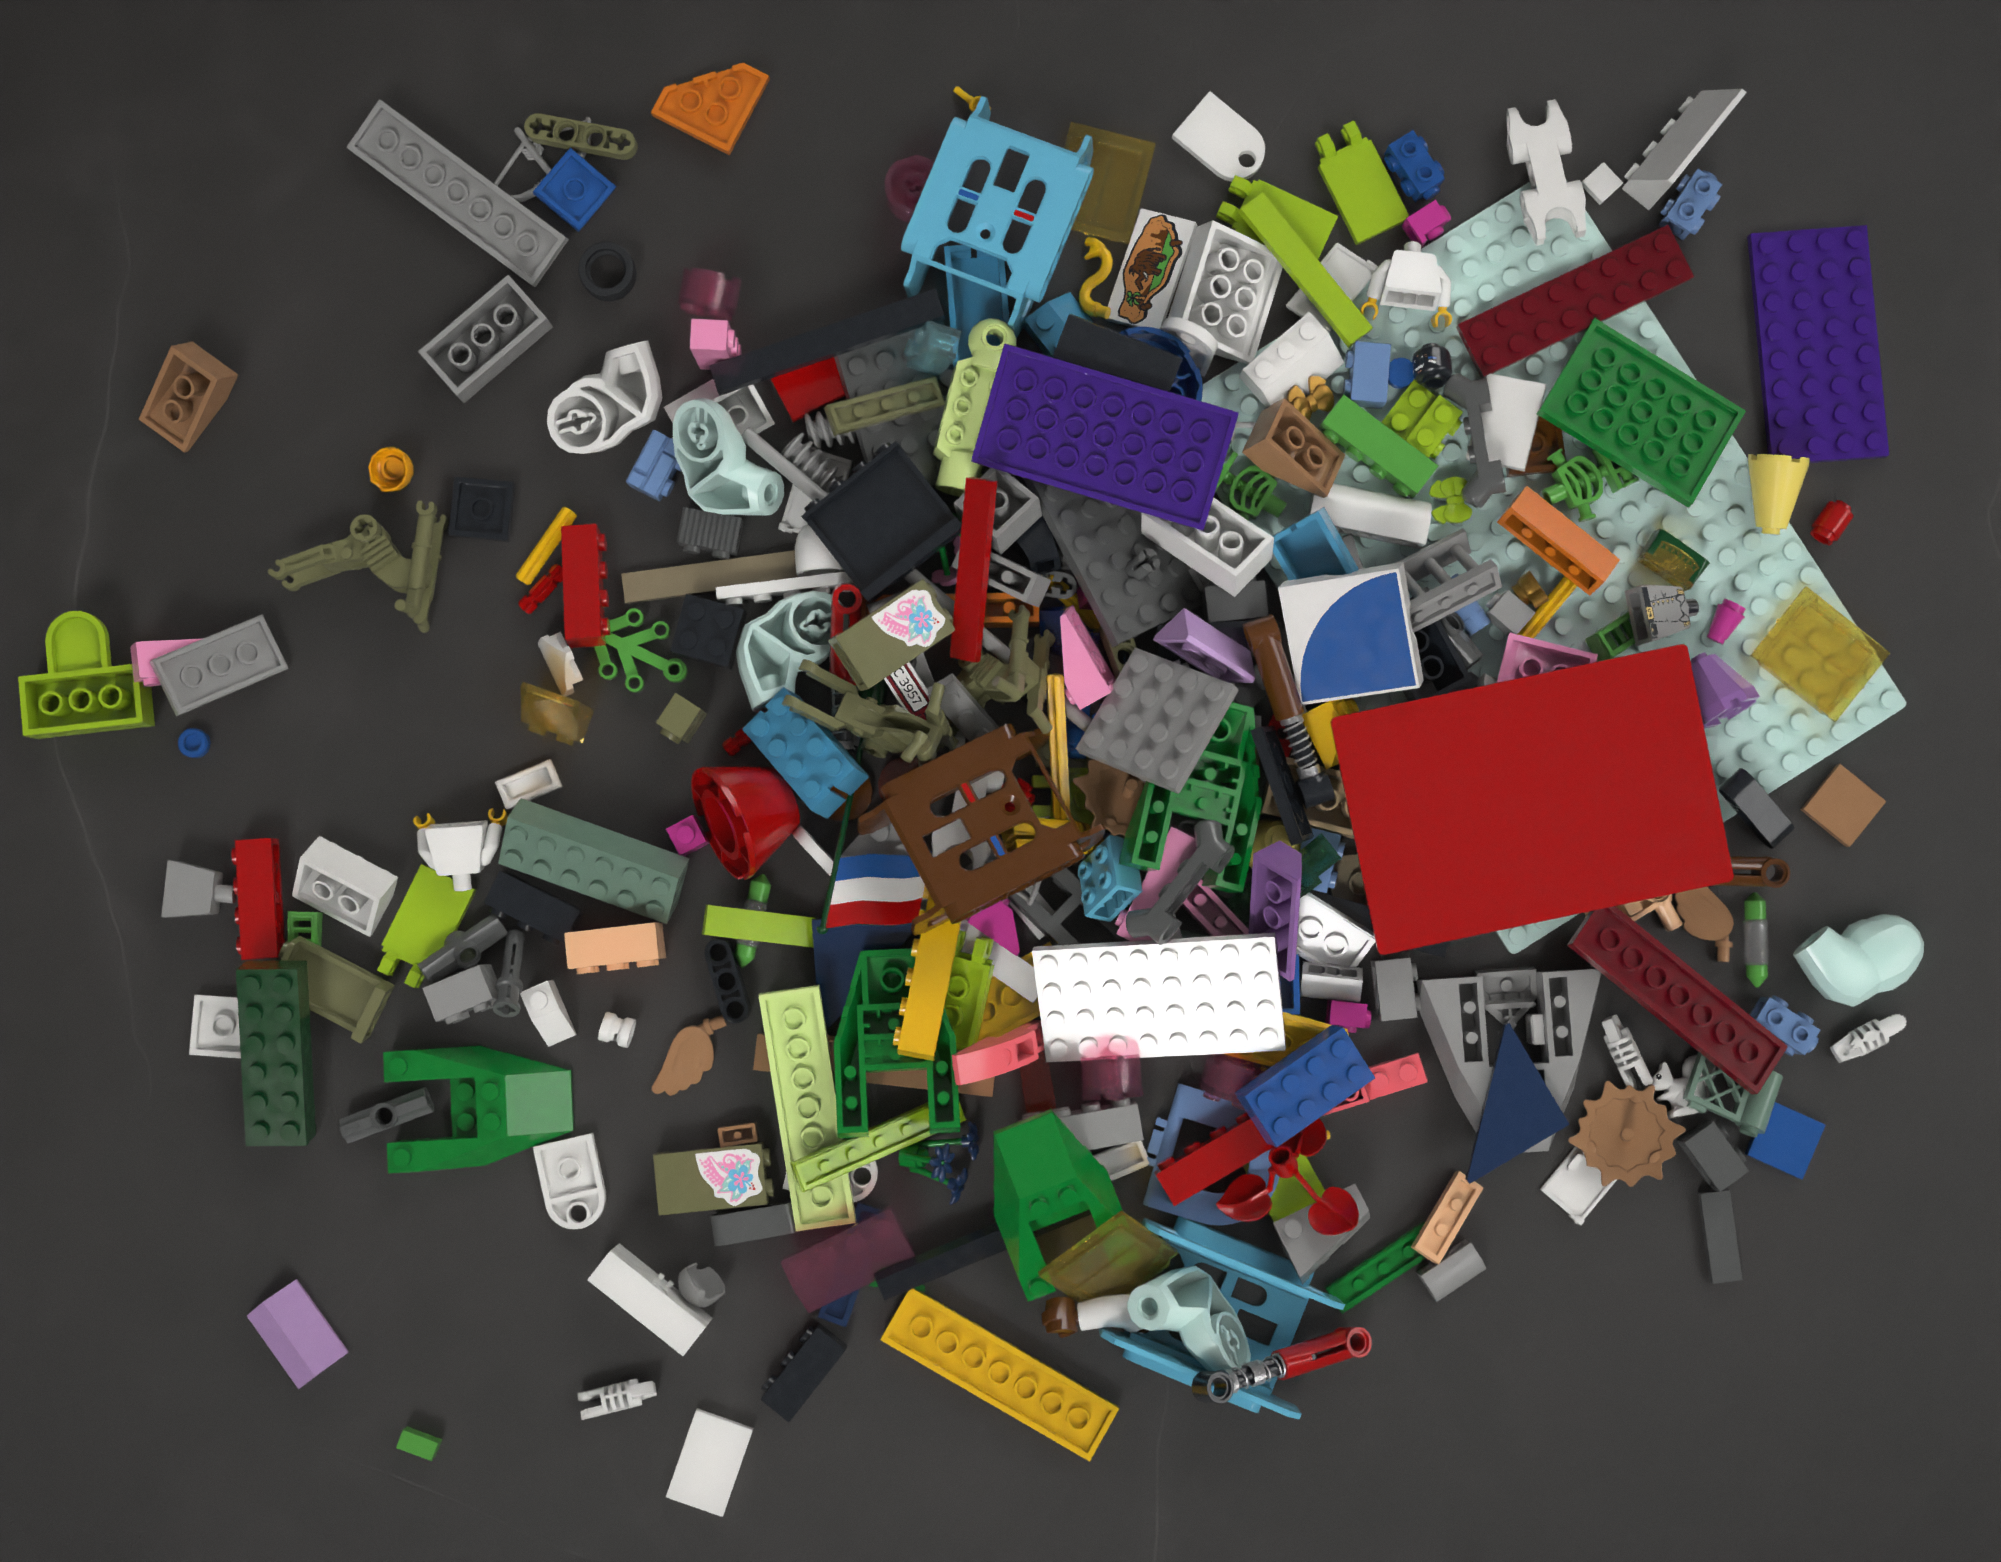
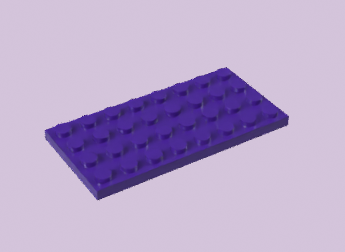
M1867 225L1751 233L1747 236L1768 454L1792 456V459L1806 457L1810 458V463L1886 458L1889 456Z
M1004 344L971 462L1204 530L1239 412Z

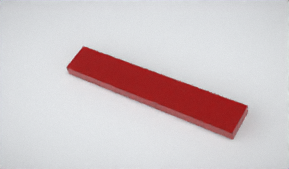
M966 477L953 615L955 631L952 632L950 657L975 663L981 661L997 481Z

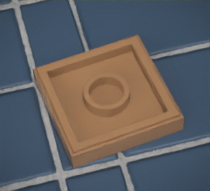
M1837 764L1800 810L1845 847H1850L1887 801L1844 766Z

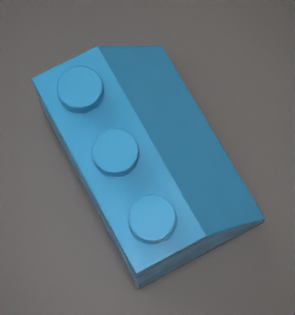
M1071 292L1048 301L1024 319L1025 331L1046 356L1053 357L1069 314L1093 322L1083 312L1080 304Z

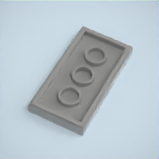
M263 614L150 661L176 717L288 669Z

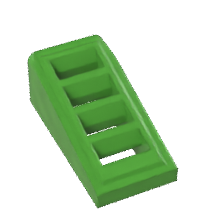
M1629 611L1585 639L1592 653L1598 654L1597 661L1612 659L1635 644L1632 625L1628 621L1630 618ZM1620 624L1623 627L1626 634L1628 635L1629 639L1626 638L1623 631L1619 627ZM1610 631H1611V633L1613 634V636L1615 637L1616 641L1618 642V644H1619L1618 646L1616 645L1615 641H1614L1613 638L1611 637V635H1610V633H1609Z
M288 911V941L290 942L297 938L299 933H311V939L307 940L321 946L323 912ZM299 921H311V927H299Z

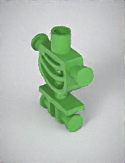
M1560 448L1547 458L1548 461L1552 460L1558 468L1552 473L1556 484L1543 489L1542 495L1544 500L1551 505L1564 500L1569 510L1578 508L1580 514L1578 521L1585 522L1596 518V514H1592L1590 504L1597 501L1603 494V477H1605L1612 493H1616L1620 489L1638 482L1639 478H1635L1631 472L1618 465L1619 468L1614 469L1613 461L1595 450H1592V453L1599 467H1596L1585 456H1576L1567 461L1561 453L1563 449ZM1618 474H1620V476H1621V478H1622V480H1623V482H1624L1623 485H1622V483H1621V481H1620V479H1619V477H1618Z
M1233 451L1227 463L1223 464L1216 491L1222 482L1230 485L1228 505L1230 509L1239 513L1248 521L1250 518L1256 519L1262 509L1278 518L1287 502L1272 494L1278 483L1274 479L1275 476L1262 471L1258 466H1249L1235 476L1229 472L1238 456ZM1248 474H1256L1248 483L1241 479ZM1258 481H1265L1258 489L1253 487ZM1234 490L1242 493L1239 504L1234 499ZM1246 496L1251 498L1249 509L1245 508Z

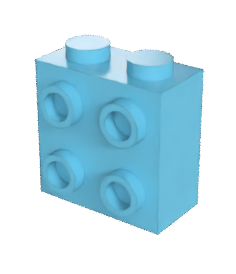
M1109 835L1078 866V877L1080 878L1082 892L1081 901L1086 917L1111 922L1143 892L1139 869L1119 864L1124 838Z

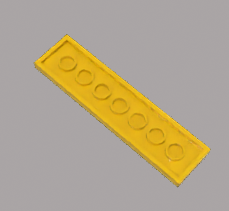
M914 1288L907 1291L880 1339L1089 1462L1120 1409L1113 1402Z

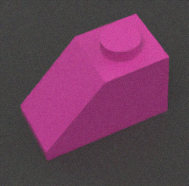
M1008 898L970 917L968 920L969 924L989 938L994 939L995 942L1015 956L1018 955L1020 946L1013 909L1008 906L1011 902Z

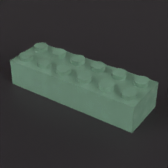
M520 798L507 818L498 864L667 924L678 905L690 858Z

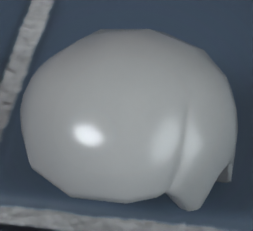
M693 1263L679 1273V1291L686 1301L693 1306H710L725 1294V1285L714 1269L711 1267L697 1269L698 1264Z

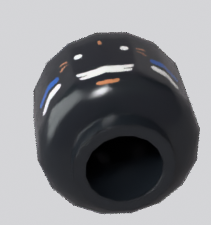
M1428 343L1413 354L1414 379L1424 388L1430 390L1439 389L1452 376L1451 355L1448 349L1443 346H1439L1436 343Z

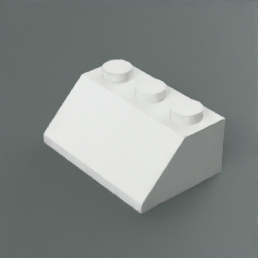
M1308 312L1243 368L1239 378L1261 403L1268 408L1283 398L1287 399L1288 391L1293 385L1298 386L1306 397L1310 393L1308 387V378L1310 376H1319L1326 380L1344 364V360L1330 334Z
M714 379L664 407L673 423L676 411L683 403L698 398L713 400L725 408L741 435L749 427L758 434L775 424L754 385L719 396Z
M319 836L300 857L292 896L371 937L394 895L398 877Z

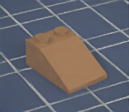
M194 342L173 345L170 347L139 420L184 453L188 452L228 399L238 374Z
M1285 398L1261 411L1242 451L1262 471L1322 498L1328 496L1345 458V454Z

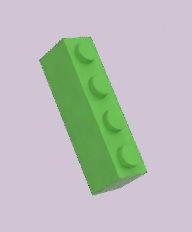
M1344 394L1319 426L1322 433L1332 443H1338L1346 449L1345 453L1354 461L1360 462L1361 460L1368 465L1370 473L1380 480L1385 478L1392 483L1393 490L1402 497L1407 498L1409 496L1413 499L1439 466Z

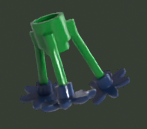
M971 1121L968 1122L969 1132H967V1135H962L961 1138L921 1140L899 1151L898 1159L900 1166L908 1167L912 1173H918L947 1185L948 1189L952 1190L950 1205L958 1202L961 1196L960 1192L965 1189L963 1184L968 1179L965 1167L957 1179L953 1177L950 1179L946 1178V1173L951 1174L953 1172L952 1166L948 1163L955 1158L954 1153H949L950 1145L968 1147L972 1161L977 1158L979 1153V1146L977 1144L979 1136L976 1135L977 1125ZM935 1147L936 1155L929 1157L928 1150L924 1148ZM928 1163L931 1165V1167H934L933 1171H929L922 1167H925Z

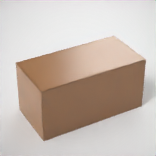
M756 1122L718 1128L720 1147L759 1141Z

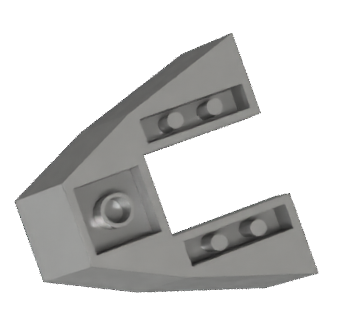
M1596 968L1536 972L1538 1014H1543L1545 1044L1540 1045L1541 1061L1533 1062L1563 1114L1574 1089L1601 977V972ZM1482 976L1419 979L1416 981L1421 1001L1420 1015L1452 1092L1477 1133L1493 1065H1489ZM1556 1133L1522 1153L1549 1151Z

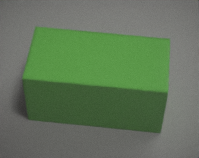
M407 1426L403 1429L396 1448L432 1461L437 1455L442 1439Z

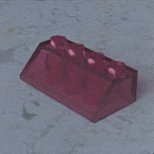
M890 1205L783 1257L781 1265L794 1292L808 1313L876 1281L874 1273L913 1258L916 1254L893 1206Z

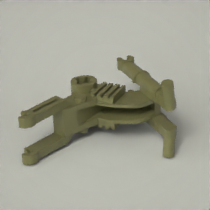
M418 501L416 510L419 515L415 540L411 546L413 548L412 559H406L391 542L390 534L372 516L366 514L359 515L352 521L350 526L351 534L347 538L319 545L281 560L277 559L275 563L280 567V570L275 572L273 569H269L268 573L276 580H283L290 575L294 581L288 583L286 580H283L282 585L289 591H297L301 586L333 576L342 571L360 570L369 567L372 573L393 590L399 593H407L406 600L399 599L395 602V608L406 613L408 617L413 618L419 630L425 633L430 629L428 621L430 603L434 596L439 561L442 559L440 552L443 534L449 525V519L442 514L440 521L436 523L437 506L434 502H429V508L425 510V504L422 501Z
M1020 605L1018 613L1013 609L1009 612V618L1013 621L1012 636L1009 642V663L1000 662L982 649L980 662L974 663L958 659V664L962 671L956 678L982 708L985 707L986 702L991 698L1003 705L1005 702H1016L1027 693V714L1033 718L1041 732L1047 734L1052 730V725L1042 710L1043 702L1046 698V676L1050 668L1049 652L1050 647L1055 642V636L1048 629L1044 631L1043 637L1039 634L1035 635L1032 661L1028 657L1029 653L1026 652V645L1029 642L1027 634L1030 611L1024 605ZM948 719L947 721L952 729V736H954L959 729Z
M803 659L798 668L799 670L806 671L807 676L844 694L836 713L832 717L791 695H786L782 702L783 706L790 707L789 710L791 712L798 713L833 732L843 728L851 731L852 734L863 738L860 745L861 749L878 758H886L888 751L891 753L899 752L902 753L900 757L904 761L911 763L917 755L920 767L936 758L938 746L942 748L946 746L952 751L956 749L959 740L952 736V729L948 725L944 711L940 708L945 686L940 683L933 684L929 704L925 710L927 715L926 721L911 714L897 704L891 706L877 705L878 701L872 697H867L866 699L859 697L855 685L820 668L816 663Z

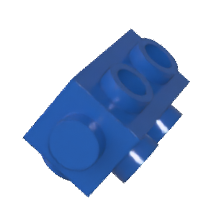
M1414 130L1388 145L1384 153V160L1388 169L1393 173L1396 172L1400 178L1403 192L1408 197L1411 196L1416 203L1422 198L1427 201L1436 196L1441 191L1440 186L1445 178L1441 164L1437 160L1433 161L1429 155L1426 141L1423 137L1417 136Z

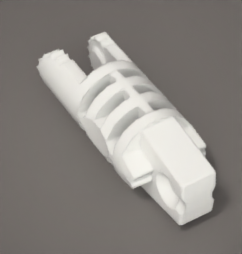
M1617 1014L1605 1018L1602 1021L1606 1033L1603 1038L1626 1087L1631 1085L1635 1090L1637 1088L1630 1069L1632 1067H1635L1638 1076L1645 1086L1653 1084L1654 1081L1636 1042L1633 1040L1629 1028L1623 1027Z
M1894 1014L1881 1021L1873 1019L1848 1032L1845 1037L1832 1045L1830 1049L1839 1063L1864 1056L1889 1043L1890 1036L1905 1028L1906 1018L1900 1014Z
M632 1379L577 1393L578 1401H590L600 1398L602 1404L581 1411V1420L641 1406L642 1400L657 1396L655 1383L653 1381L639 1383L638 1379Z

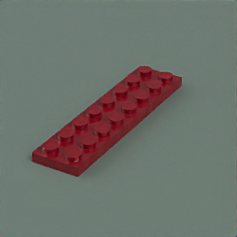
M1666 225L1461 322L1456 326V329L1481 379L1489 374H1494L1587 330L1594 318L1601 322L1606 321L1692 280L1694 275L1669 225Z
M1616 906L1590 911L1567 944V946L1752 1095L1760 1092L1788 1048L1779 1038Z

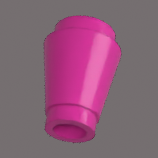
M1724 598L1722 603L1717 605L1707 638L1723 645L1725 640L1728 639L1745 618L1743 614L1746 609Z

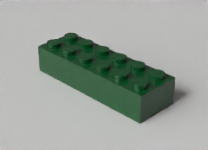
M307 960L246 961L236 969L246 1146H307L316 1135Z

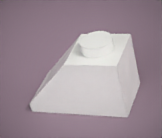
M554 980L545 981L520 993L531 1021L548 1047L577 1035Z

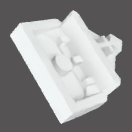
M561 632L550 637L549 635L541 637L538 646L562 697L573 694V684L582 681L583 678L574 661L570 647L567 646Z

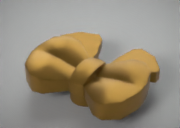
M1310 376L1308 378L1310 395L1305 397L1302 390L1296 385H1293L1287 394L1286 400L1309 421L1312 412L1317 410L1328 412L1334 407V395L1331 389L1324 385L1326 380L1319 376Z

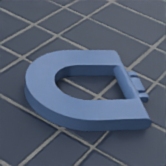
M1178 1083L1168 1119L1165 1120L1160 1117L1156 1119L1155 1125L1164 1127V1131L1154 1129L1147 1152L1155 1154L1156 1158L1147 1157L1149 1161L1147 1165L1153 1166L1143 1205L1208 1225H1229L1241 1222L1226 1216L1217 1208L1216 1203L1225 1192L1216 1193L1201 1190L1173 1206L1154 1173L1159 1169L1158 1163L1173 1155L1183 1118L1215 1128L1224 1125L1227 1129L1237 1123L1235 1120L1237 1116L1246 1112L1240 1102ZM1271 1149L1250 1161L1247 1174H1255L1263 1178L1266 1187L1268 1186L1269 1179L1268 1168L1272 1166L1268 1159ZM1275 1174L1272 1192L1268 1193L1270 1198L1272 1197L1279 1181V1176L1277 1174Z

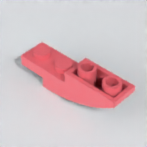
M1033 1019L1000 1037H987L953 1054L952 1067L956 1085L968 1084L1004 1074L1039 1059L1038 1053L1045 1050L1041 1020Z
M1419 1052L1369 1066L1375 1079L1323 1116L1427 1083L1428 1079Z

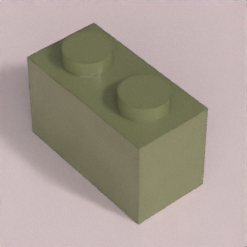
M675 693L656 724L663 727L659 733L673 742L679 744L683 740L689 744L707 716V713Z

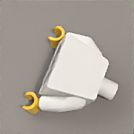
M1407 242L1404 245V250H1395L1392 259L1384 260L1373 272L1366 294L1369 298L1362 305L1360 312L1363 314L1366 307H1372L1375 311L1372 318L1374 320L1378 314L1377 299L1380 300V305L1436 311L1438 306V312L1432 316L1431 324L1434 328L1438 327V317L1442 315L1445 318L1446 328L1452 322V316L1447 311V307L1450 306L1451 281L1442 267L1437 265L1435 255L1421 253V244L1418 242Z
M489 809L488 817L491 822L489 825L487 820L435 824V820L429 813H427V821L421 824V819L415 816L413 822L419 829L417 831L418 853L430 868L435 869L438 876L452 875L454 891L472 889L470 874L480 873L486 865L490 864L499 847L502 826L507 823L508 818L505 809H503V815L498 819L493 818L494 809Z

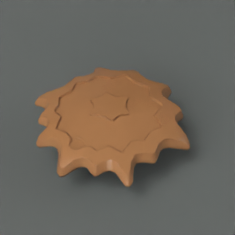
M1091 759L1087 762L1088 773L1073 779V783L1085 794L1084 807L1094 815L1090 828L1092 829L1103 824L1111 835L1122 834L1125 836L1145 783L1136 776Z
M1606 1081L1600 1099H1586L1583 1101L1587 1115L1578 1119L1580 1131L1570 1137L1568 1141L1583 1151L1588 1167H1595L1600 1170L1602 1186H1607L1614 1180H1622L1629 1187H1633L1643 1176H1651L1657 1180H1662V1163L1676 1155L1673 1141L1683 1134L1686 1128L1670 1121L1667 1117L1666 1106L1654 1101V1085L1648 1086L1643 1091H1638L1631 1085H1628L1625 1089H1618L1613 1083Z

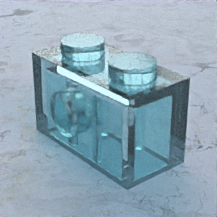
M927 320L921 329H916L913 338H909L904 350V355L908 356L906 367L939 377L956 359L962 331Z

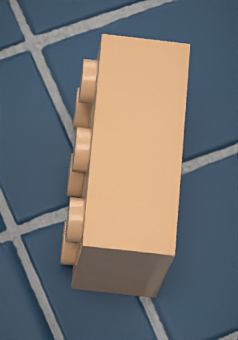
M654 922L564 933L568 969H576L577 974L600 972L599 966L604 965L607 966V971L629 969L630 962H637V967L659 965V959L666 958L663 923Z

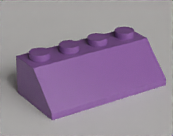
M1278 841L1253 853L1249 934L1275 933L1279 975L1288 981H1292L1295 976L1302 853L1282 841Z

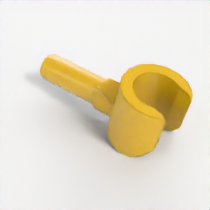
M956 86L953 92L969 104V109L974 112L981 96H970L960 87Z

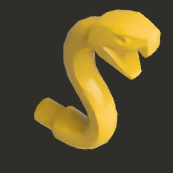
M1087 237L1084 244L1087 247L1090 246V249L1084 258L1088 260L1099 257L1101 265L1099 270L1082 284L1079 291L1080 307L1084 313L1092 317L1108 319L1111 308L1093 301L1090 298V294L1093 288L1102 283L1110 274L1113 265L1112 255L1100 240L1094 237Z

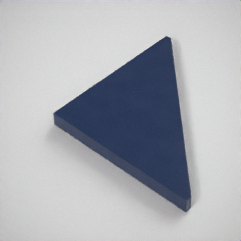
M822 918L812 919L816 985H820L827 1030L843 1012L860 951L899 949L912 934V923L896 926L855 924L828 928L829 930L826 934H820L816 928L820 927Z
M1510 1023L1504 1024L1502 1028L1503 1032L1492 1068V1076L1481 1113V1121L1476 1133L1468 1173H1466L1465 1177L1468 1184L1570 1125Z

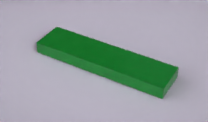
M1424 1221L1324 1287L1328 1294L1339 1298L1345 1304L1343 1310L1339 1309L1342 1314L1426 1259L1411 1248L1425 1224Z

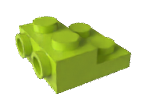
M1413 380L1381 423L1425 456L1435 460L1445 447L1441 441L1448 433L1453 436L1463 423L1459 419L1463 412L1441 395L1435 396Z

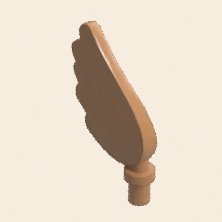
M1708 887L1675 893L1676 912L1684 920L1683 929L1696 938L1715 941L1717 962H1729L1730 948L1733 947V942L1729 941V934L1732 931L1734 922L1726 905Z
M723 1015L713 1019H703L702 1024L687 1026L676 1035L664 1064L652 1085V1091L655 1094L665 1091L668 1095L672 1096L679 1090L684 1091L691 1084L700 1082L703 1072L709 1071L713 1067L714 1046L710 1035L714 1034L715 1030L727 1026Z

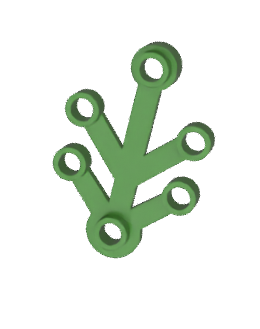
M632 608L624 616L609 620L610 635L605 636L606 644L616 648L627 677L625 685L629 691L638 693L644 688V680L638 674L633 657L662 670L664 676L673 683L682 682L687 677L688 668L682 660L678 658L667 660L638 646L655 639H667L671 633L667 623L658 621L650 629L621 638L612 632L627 626L639 627L644 622L643 613L636 608ZM632 613L640 615L638 622H630L629 618ZM663 625L666 627V633L659 636L656 634V629L658 626ZM594 646L600 663V676L606 680L614 679L618 674V668L611 662L607 646ZM675 664L679 665V673L671 675L669 672L670 667ZM608 665L612 666V675L605 676L603 673L604 668ZM634 678L640 680V686L636 689L630 687V681Z

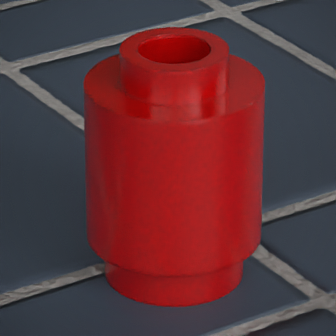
M1836 500L1835 502L1828 501L1812 524L1811 536L1825 545H1831L1833 541H1838L1854 517L1851 507L1841 500Z

